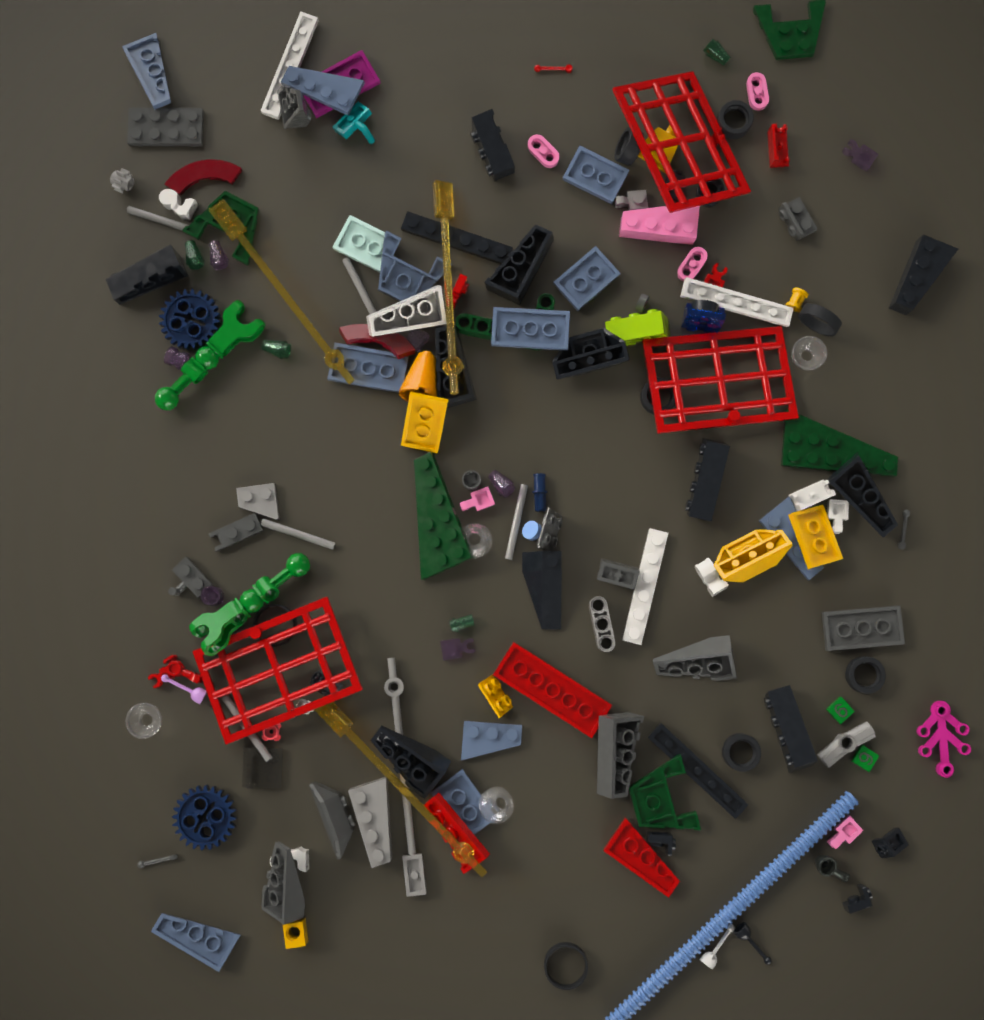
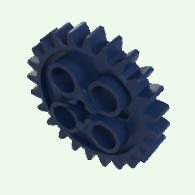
M184 289L183 295L177 291L176 298L170 295L172 301H165L167 308H161L164 314L159 315L164 320L159 323L161 327H164L161 332L166 334L165 338L171 340L170 343L172 345L177 344L179 349L184 346L189 351L190 346H192L194 350H197L198 344L204 347L203 342H208L209 338L214 335L213 332L219 330L216 325L222 324L217 319L221 317V314L217 312L219 307L214 305L215 301L210 299L208 294L203 296V292L200 290L197 295L194 289H191L190 294ZM189 305L186 311H181L182 306ZM201 311H206V315L202 318H199V313ZM176 313L181 314L182 316H184V317H186V318H188V319H192V317H193V319H194L195 321H197V322H199V323H205L206 325H205V326H202V325H199L198 323H196V322H194V321H191V320L187 321V320H186L185 318H183V317L175 316V314H176ZM177 322H182L180 328H174ZM199 328L198 334L192 335L193 329Z
M207 784L202 790V787L198 785L196 786V791L191 788L189 789V794H182L184 800H177L180 806L174 807L173 810L178 813L172 816V818L177 819V822L172 824V826H178L179 829L175 834H182L179 839L180 841L185 838L187 839L186 846L193 843V849H196L200 845V849L203 851L207 845L208 849L211 850L213 843L218 847L221 845L220 840L223 842L227 841L225 835H232V831L229 828L236 827L232 821L236 820L237 817L233 816L232 813L237 809L230 807L234 801H227L230 795L223 796V789L216 792L217 788L213 786L209 790V785ZM199 799H203L206 802L205 808L199 807ZM214 802V807L206 816L207 820L200 825L199 830L196 833L195 829L202 821V815L209 810L211 803ZM215 809H219L222 812L221 819L215 817ZM188 816L194 817V825H190L188 823ZM205 826L211 829V836H207L204 833Z

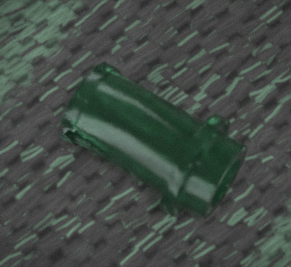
M472 614L458 619L452 618L449 621L452 632L456 631V633L458 630L475 626Z

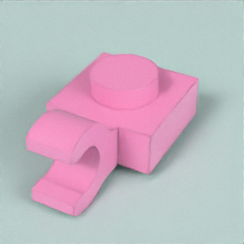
M489 487L471 492L472 499L460 503L462 511L475 507L476 511H480L495 505Z
M847 815L834 827L837 834L830 837L827 843L835 849L844 841L850 844L863 829L850 815Z

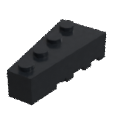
M923 234L915 242L889 309L904 315L914 310L958 251V248Z
M170 244L128 268L112 274L106 279L113 299L120 305L189 275L181 256Z
M790 685L768 691L765 694L764 703L767 710H770L771 723L776 730L777 739L789 773L813 766L818 760Z

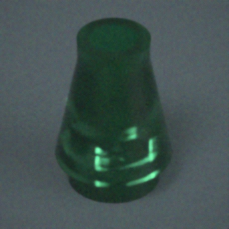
M712 39L703 50L707 57L723 66L731 58L718 40Z
M194 240L185 242L186 265L191 270L202 268L205 260Z
M264 339L261 348L263 351H267L280 359H287L290 356L291 344H288L287 341Z

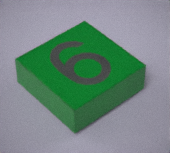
M840 696L825 709L838 724H842L855 712Z
M860 745L851 762L870 772L879 755L864 745Z

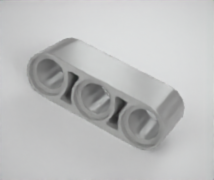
M596 596L589 602L596 645L600 651L610 652L615 647V638L606 600L601 596ZM595 600H600L603 603V608L600 611L593 608ZM599 619H604L607 622L604 630H600L597 627ZM603 638H608L611 641L608 649H604L601 646Z

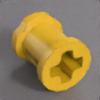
M793 288V294L785 306L794 308L793 312L799 313L802 310L801 306L805 298H808L809 294L803 289Z

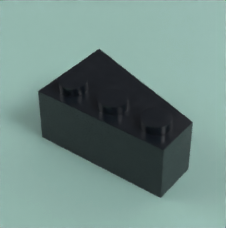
M490 109L471 117L472 133L470 135L473 143H477L479 146L478 154L481 160H485L487 164L485 169L488 176H492L495 182L515 173V165L507 144L504 143L500 135L501 129L495 124L494 111Z

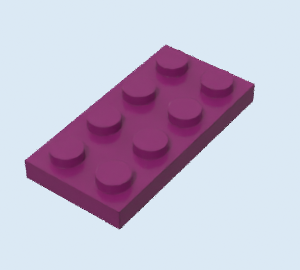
M363 50L322 71L324 73L364 80L365 84L359 95L381 84ZM303 95L316 119L333 110V108Z

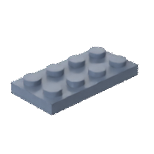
M493 307L491 346L568 351L570 311Z
M334 342L327 379L328 381L399 393V389L406 377L409 356L397 359L392 352Z

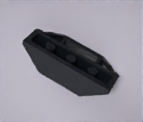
M601 328L569 337L568 351L559 350L552 363L556 379L559 380L616 366L629 361L630 357L626 341L609 330Z

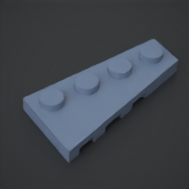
M151 34L122 46L154 110L170 104L171 98L157 34Z
M293 66L288 67L281 80L283 86L298 89L302 95L346 115H349L365 84L364 80Z

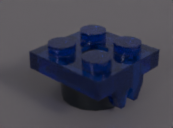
M695 300L692 303H686L681 327L688 331L719 332L725 322V308H719L716 302L709 300Z

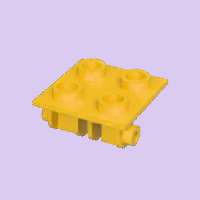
M493 674L478 684L498 718H501L513 708L510 697L504 693L500 681Z

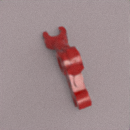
M171 655L163 660V664H169L166 667L160 668V673L148 676V680L153 678L158 680L153 688L162 686L163 681L161 677L164 674L168 675L170 679L184 676L197 684L202 683L201 674L185 669L186 667L183 663L177 660V655Z

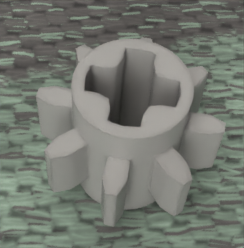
M121 168L120 171L115 170L112 173L110 183L115 188V191L123 194L124 190L130 191L132 189L134 178H132L130 171Z

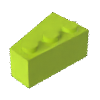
M658 309L648 310L646 314L641 315L640 313H632L626 318L612 317L610 321L605 322L606 329L625 340L627 346L636 345L637 342H642L643 339L671 337L668 318Z

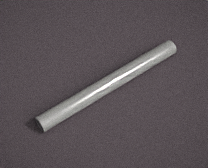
M132 206L127 207V213L178 230H183L185 226H189Z
M350 258L343 259L342 261L369 314L377 312Z
M524 484L520 485L505 559L508 560L513 559L528 485Z
M264 518L261 522V526L332 550L335 548V542Z
M224 696L222 700L233 716L238 715V708L230 696ZM239 722L242 729H245L243 722ZM256 733L248 736L266 762L273 758Z

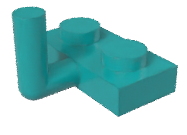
M359 101L352 107L349 115L345 114L333 126L335 132L345 139L353 134L356 129H359L369 144L375 142L372 133L363 124L372 113L369 108Z

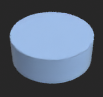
M528 521L522 529V534L530 541L537 540L540 537L542 527L535 521Z

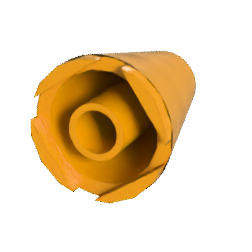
M422 351L418 353L399 389V396L403 400L409 401L411 391L437 397L436 357L432 352Z

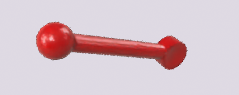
M567 64L566 67L535 65L534 70L536 72L541 70H565L567 73H570L573 67L570 64Z

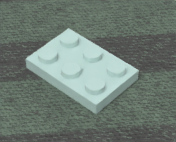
M349 215L332 248L380 273L385 232Z

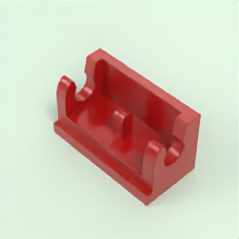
M771 124L767 132L770 168L789 167L787 124H784L781 128H777V124Z

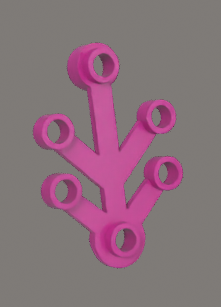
M935 701L930 707L931 715L923 725L917 727L916 732L920 737H928L930 735V728L936 722L938 729L924 745L918 748V753L923 757L931 756L932 748L939 741L941 762L936 765V772L941 777L949 778L954 773V767L949 763L948 741L962 755L970 754L971 747L967 743H962L946 729V721L955 728L959 735H967L969 733V726L960 723L950 714L951 709L946 702ZM940 707L944 709L942 714L938 712ZM961 726L965 727V731L963 733L960 732ZM922 728L926 729V733L924 735L921 734ZM965 745L967 750L963 753L961 749ZM926 747L928 752L924 755L922 750ZM948 766L949 772L945 774L944 768Z

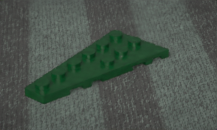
M798 414V419L784 420L781 466L837 471L858 452L871 475L897 476L898 457L800 414Z
M432 452L414 460L421 580H426L474 558Z

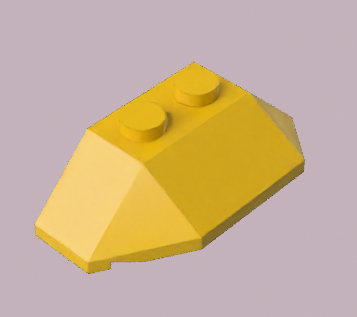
M754 530L723 546L714 563V568L723 581L743 583L776 566L793 545L783 530Z

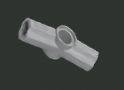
M866 721L845 733L838 734L830 744L817 753V756L827 768H830L848 752H852L856 747L875 738V732ZM847 737L849 744L843 748L842 740Z

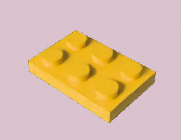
M411 391L401 446L438 454L449 399Z
M824 505L793 512L788 515L808 569L843 559Z

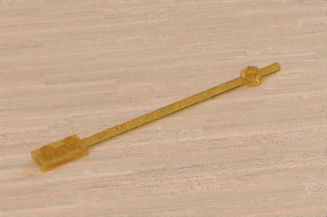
M435 180L432 183L434 217L441 218L448 358L444 360L442 368L450 378V394L456 395L458 394L457 375L463 370V363L456 356L448 224V220L454 218L453 184Z
M223 199L210 208L209 212L231 241L236 238L239 240L326 354V365L332 370H338L348 384L353 383L355 379L344 366L345 359L343 354L339 350H332L244 236L243 233L247 231L246 227ZM338 358V362L332 363V359Z
M334 702L314 709L340 738L346 735L454 848L453 854L458 862L468 863L481 877L487 873L474 858L473 848L466 842L459 843L353 732L351 727L354 723Z

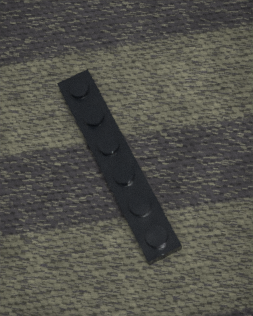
M407 211L401 226V231L501 265L513 250L511 246Z
M659 723L649 734L648 738L670 759L681 754L686 774L734 819L749 805L662 723Z

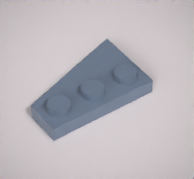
M464 721L461 760L521 745L522 725Z

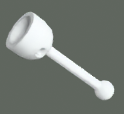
M733 924L728 925L727 931L712 952H705L699 959L712 970L717 963V951L730 932L735 930Z

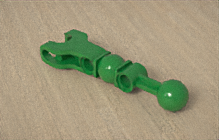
M241 300L234 301L225 309L223 325L206 342L207 346L198 349L195 359L191 357L182 366L181 372L183 375L171 387H162L157 390L155 394V404L157 407L166 411L174 409L179 403V394L191 382L194 384L201 382L208 374L207 370L215 368L219 358L223 359L240 342L254 341L265 329V322L261 319H255L249 324L240 323L239 318L245 311V306Z
M302 553L290 555L286 562V568L272 579L268 576L261 577L257 580L256 584L252 585L254 589H248L242 593L240 600L235 598V600L230 601L215 613H203L192 621L189 625L192 635L202 638L208 634L201 643L203 653L207 656H214L228 645L231 634L242 626L248 618L252 617L250 613L260 611L264 602L268 604L278 597V587L292 576L301 577L306 575L310 569L308 557Z

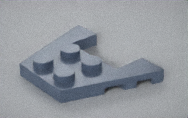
M386 231L383 241L378 291L398 301L405 300L430 289L452 266L451 263L437 256L428 274L394 257L393 255L401 238Z

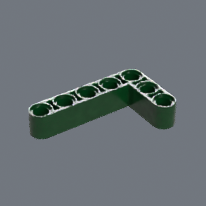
M548 293L542 294L538 299L536 309L554 310V297ZM543 301H549L551 303V306L546 308L543 307L541 303ZM466 313L457 316L456 327L459 333L486 340L492 339L493 319ZM463 320L469 322V325L465 328L459 325ZM484 324L488 329L481 332L477 329L479 325ZM527 348V349L538 350V351H539V350H542V349Z

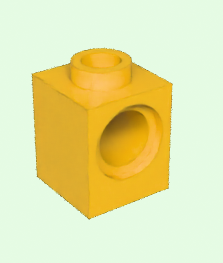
M305 917L283 925L286 949L307 945L309 940ZM291 927H297L300 930V935L292 934Z

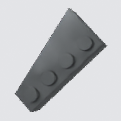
M631 712L599 715L597 794L610 799L627 797L632 776L631 763L636 757L634 749L636 740L639 741L641 733L638 730L640 723H643L644 716Z

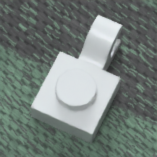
M829 499L827 501V516L829 520H833L831 527L834 534L842 533L843 520H848L849 502L847 500Z

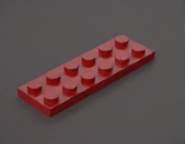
M513 642L493 674L590 738L594 736L598 729L599 715H607L612 707V704L515 642Z

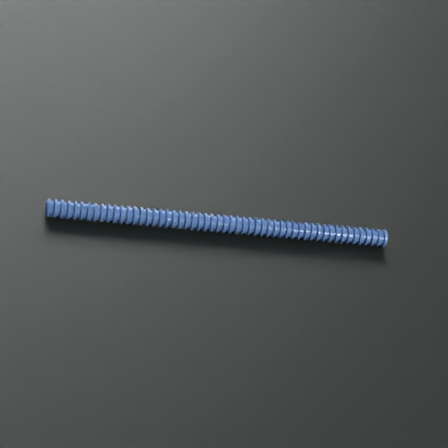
M845 791V795H841L840 800L837 799L835 804L832 803L831 808H827V812L822 813V817L819 816L817 821L814 820V824H810L809 829L804 830V834L800 833V837H796V841H792L791 846H787L786 850H782V854H778V858H774L773 863L770 862L768 867L765 866V870L763 872L760 871V875H756L755 880H750L751 883H747V887L745 889L742 888V892H738L737 897L733 896V900H729V904L727 906L724 905L723 910L720 909L718 914L715 913V917H711V921L709 923L706 922L705 927L702 926L700 931L697 930V934H693L692 939L687 940V944L683 943V947H679V951H675L673 957L670 956L668 961L665 960V964H661V968L656 969L655 974L652 973L650 978L647 977V981H643L642 986L637 987V991L633 990V994H629L628 999H624V1003H620L618 1008L615 1007V1011L610 1012V1016H606L605 1019L627 1020L628 1018L631 1019L633 1014L636 1015L637 1010H641V1006L646 1005V1001H651L650 998L655 997V993H659V989L665 987L664 984H669V980H673V976H677L678 971L683 970L682 967H687V963H691V959L696 958V954H700L702 949L705 950V946H709V942L711 940L714 941L715 936L718 937L720 932L723 933V929H727L728 924L733 923V919L737 920V916H741V912L746 911L747 906H751L750 903H755V899H759V895L764 894V890H768L770 885L773 886V882H777V878L782 877L783 872L786 873L788 868L791 869V865H795V861H799L801 855L804 856L806 851L809 852V848H813V844H817L818 839H823L822 836L827 835V831H831V827H835L836 822L840 823V819H844L845 814H849V810L854 809L853 806H858V800L850 792Z

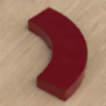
M200 160L180 168L164 185L182 196L189 187L204 179L220 180L233 185L243 170L241 167L223 160Z
M353 324L339 327V332L347 345L361 342H377L382 344V347L391 351L397 359L415 354L413 345L397 332L370 336L368 324Z

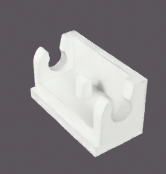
M823 479L789 494L788 496H790L796 511L803 510L836 495L833 489L830 490L828 486L830 484L829 481H824Z

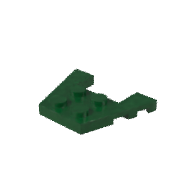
M826 0L808 2V20L773 22L771 4L754 5L753 13L757 16L759 25L765 32L766 40L776 60L813 57Z
M224 191L208 206V209L201 215L196 216L194 221L189 226H185L182 231L199 241L209 224L239 239L240 242L232 257L248 266L259 209L241 198Z
M681 754L676 755L629 786L639 827L701 830L696 811L680 815L675 814L666 778L686 773Z

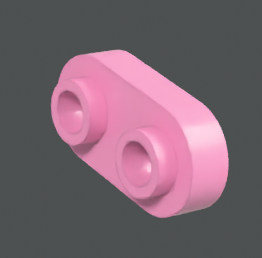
M755 72L748 77L746 87L750 107L753 110L761 111L766 108L769 102V95L765 76Z
M536 134L529 138V152L544 167H555L559 162L558 151L541 135ZM538 144L540 147L534 148V145ZM551 157L553 160L547 161L546 158Z
M702 247L691 249L677 271L678 278L684 282L686 277L691 279L696 277L708 257L705 249ZM694 256H699L700 260L696 261ZM688 271L690 275L686 276L683 272Z

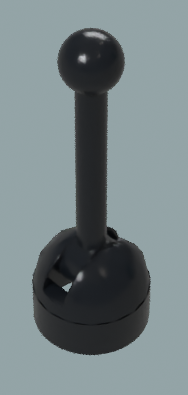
M745 922L737 925L733 931L736 937L740 940H748L763 957L764 963L770 965L772 959L766 956L750 938V927Z

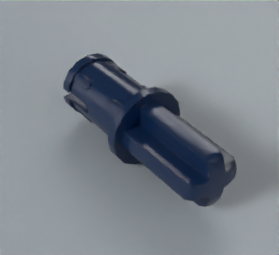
M537 473L533 474L534 491H532L535 500V511L544 512L546 511V493H548L545 489L546 474Z

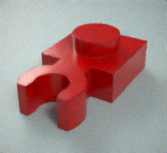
M716 263L712 267L713 275L708 273L704 282L723 288L725 281L721 277L727 273L728 268L725 267L722 272H718L717 267L719 263Z
M459 275L453 288V293L448 300V307L455 309L462 293L466 294L469 288L467 276Z

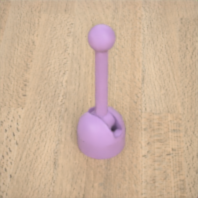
M166 674L161 677L163 682H169L191 693L192 700L198 704H201L207 693L205 689L200 687L192 690L170 679Z

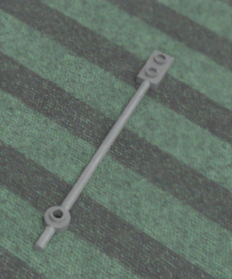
M395 657L387 658L389 679L385 682L384 690L392 698L395 732L403 735L399 695L404 691V683L400 678H397ZM393 683H396L398 685V689L396 691L391 689V685ZM400 774L408 855L402 856L406 896L426 895L423 854H416L410 791L405 784L406 780Z

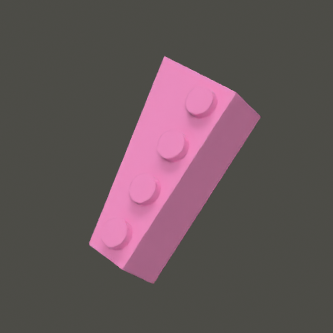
M667 206L623 211L619 237L693 245L697 238L700 206L669 213Z

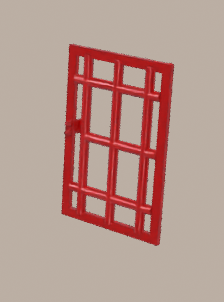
M694 71L613 87L612 91L669 213L751 192ZM685 81L690 82L694 92H689ZM677 83L682 95L666 98L661 86ZM653 88L658 100L641 103L636 92ZM624 94H629L634 105H628ZM695 99H698L702 107V110L714 132L712 136H710L708 129L696 107V104L694 102ZM686 102L700 133L684 136L669 105ZM662 107L676 138L659 142L645 110ZM634 112L638 113L651 144L646 143L633 115ZM704 140L718 171L702 175L688 143ZM718 144L730 166L728 169H726L716 148ZM680 145L695 177L677 180L663 149ZM651 151H656L670 183L665 184ZM732 175L735 176L739 184L737 188H735L730 176ZM722 178L728 190L711 194L706 182ZM698 184L703 196L687 200L682 187ZM670 190H674L679 202L674 203L669 192Z
M782 326L643 339L642 343L657 434L798 419V410ZM775 335L776 342L762 343L761 336ZM754 337L755 343L725 347L718 346L719 340ZM710 341L711 348L674 351V345ZM666 346L667 352L653 353L652 347ZM777 349L781 369L767 371L764 350ZM756 351L759 372L723 375L721 354ZM712 355L716 376L679 379L676 359ZM668 360L671 380L657 382L654 361ZM783 377L785 398H772L769 378ZM761 379L765 400L728 403L726 382ZM717 383L721 404L684 408L681 387ZM673 388L676 409L662 410L659 389ZM788 405L789 412L775 413L774 406ZM766 407L767 414L740 417L738 410ZM730 411L727 418L686 422L685 415ZM678 416L679 423L664 425L663 418Z
M328 596L231 635L228 645L248 637L258 639L262 636V631L302 616L304 621L300 625L226 654L225 649L218 653L219 657L214 660L205 662V654L201 648L192 651L226 745L363 690ZM323 607L325 614L311 619L309 612ZM329 622L336 643L322 648L315 626ZM307 630L315 651L279 665L272 644ZM265 648L272 668L236 682L229 661ZM339 650L347 671L332 676L325 655ZM318 658L325 680L289 693L282 672ZM222 665L229 686L216 691L209 670ZM275 676L282 697L247 711L240 689ZM350 678L352 686L338 691L336 683ZM326 687L329 688L330 695L300 707H294V700ZM232 693L239 714L226 719L219 698ZM284 704L286 705L288 712L252 726L250 718ZM243 722L245 729L231 734L229 726Z

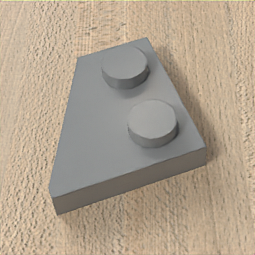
M275 483L236 488L238 507L280 520Z

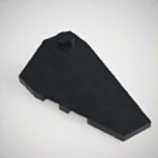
M562 551L522 552V573L541 629H561Z
M382 725L370 740L383 757L389 759L393 764L395 772L397 774L400 773L406 780L405 784L408 788L424 799L444 776L451 763L448 758L435 749Z

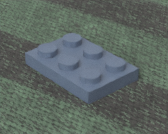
M579 146L562 180L613 204L629 173V169Z
M595 246L557 278L553 285L579 311L617 279L621 273Z
M463 769L431 791L432 796H435L438 792L443 796L474 835L497 818Z

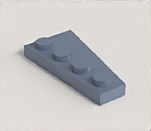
M789 496L762 517L759 522L766 530H783L793 545L786 555L804 577L810 580L824 567L822 565L812 569L807 568L788 516L793 512H797Z
M161 913L151 930L155 935L220 972L241 936L237 933Z

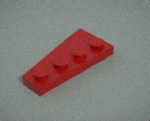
M439 792L424 804L436 827L441 828L442 838L445 843L449 842L453 849L452 855L454 859H458L462 867L460 869L463 874L490 855Z
M625 817L603 851L669 898L679 884V879Z

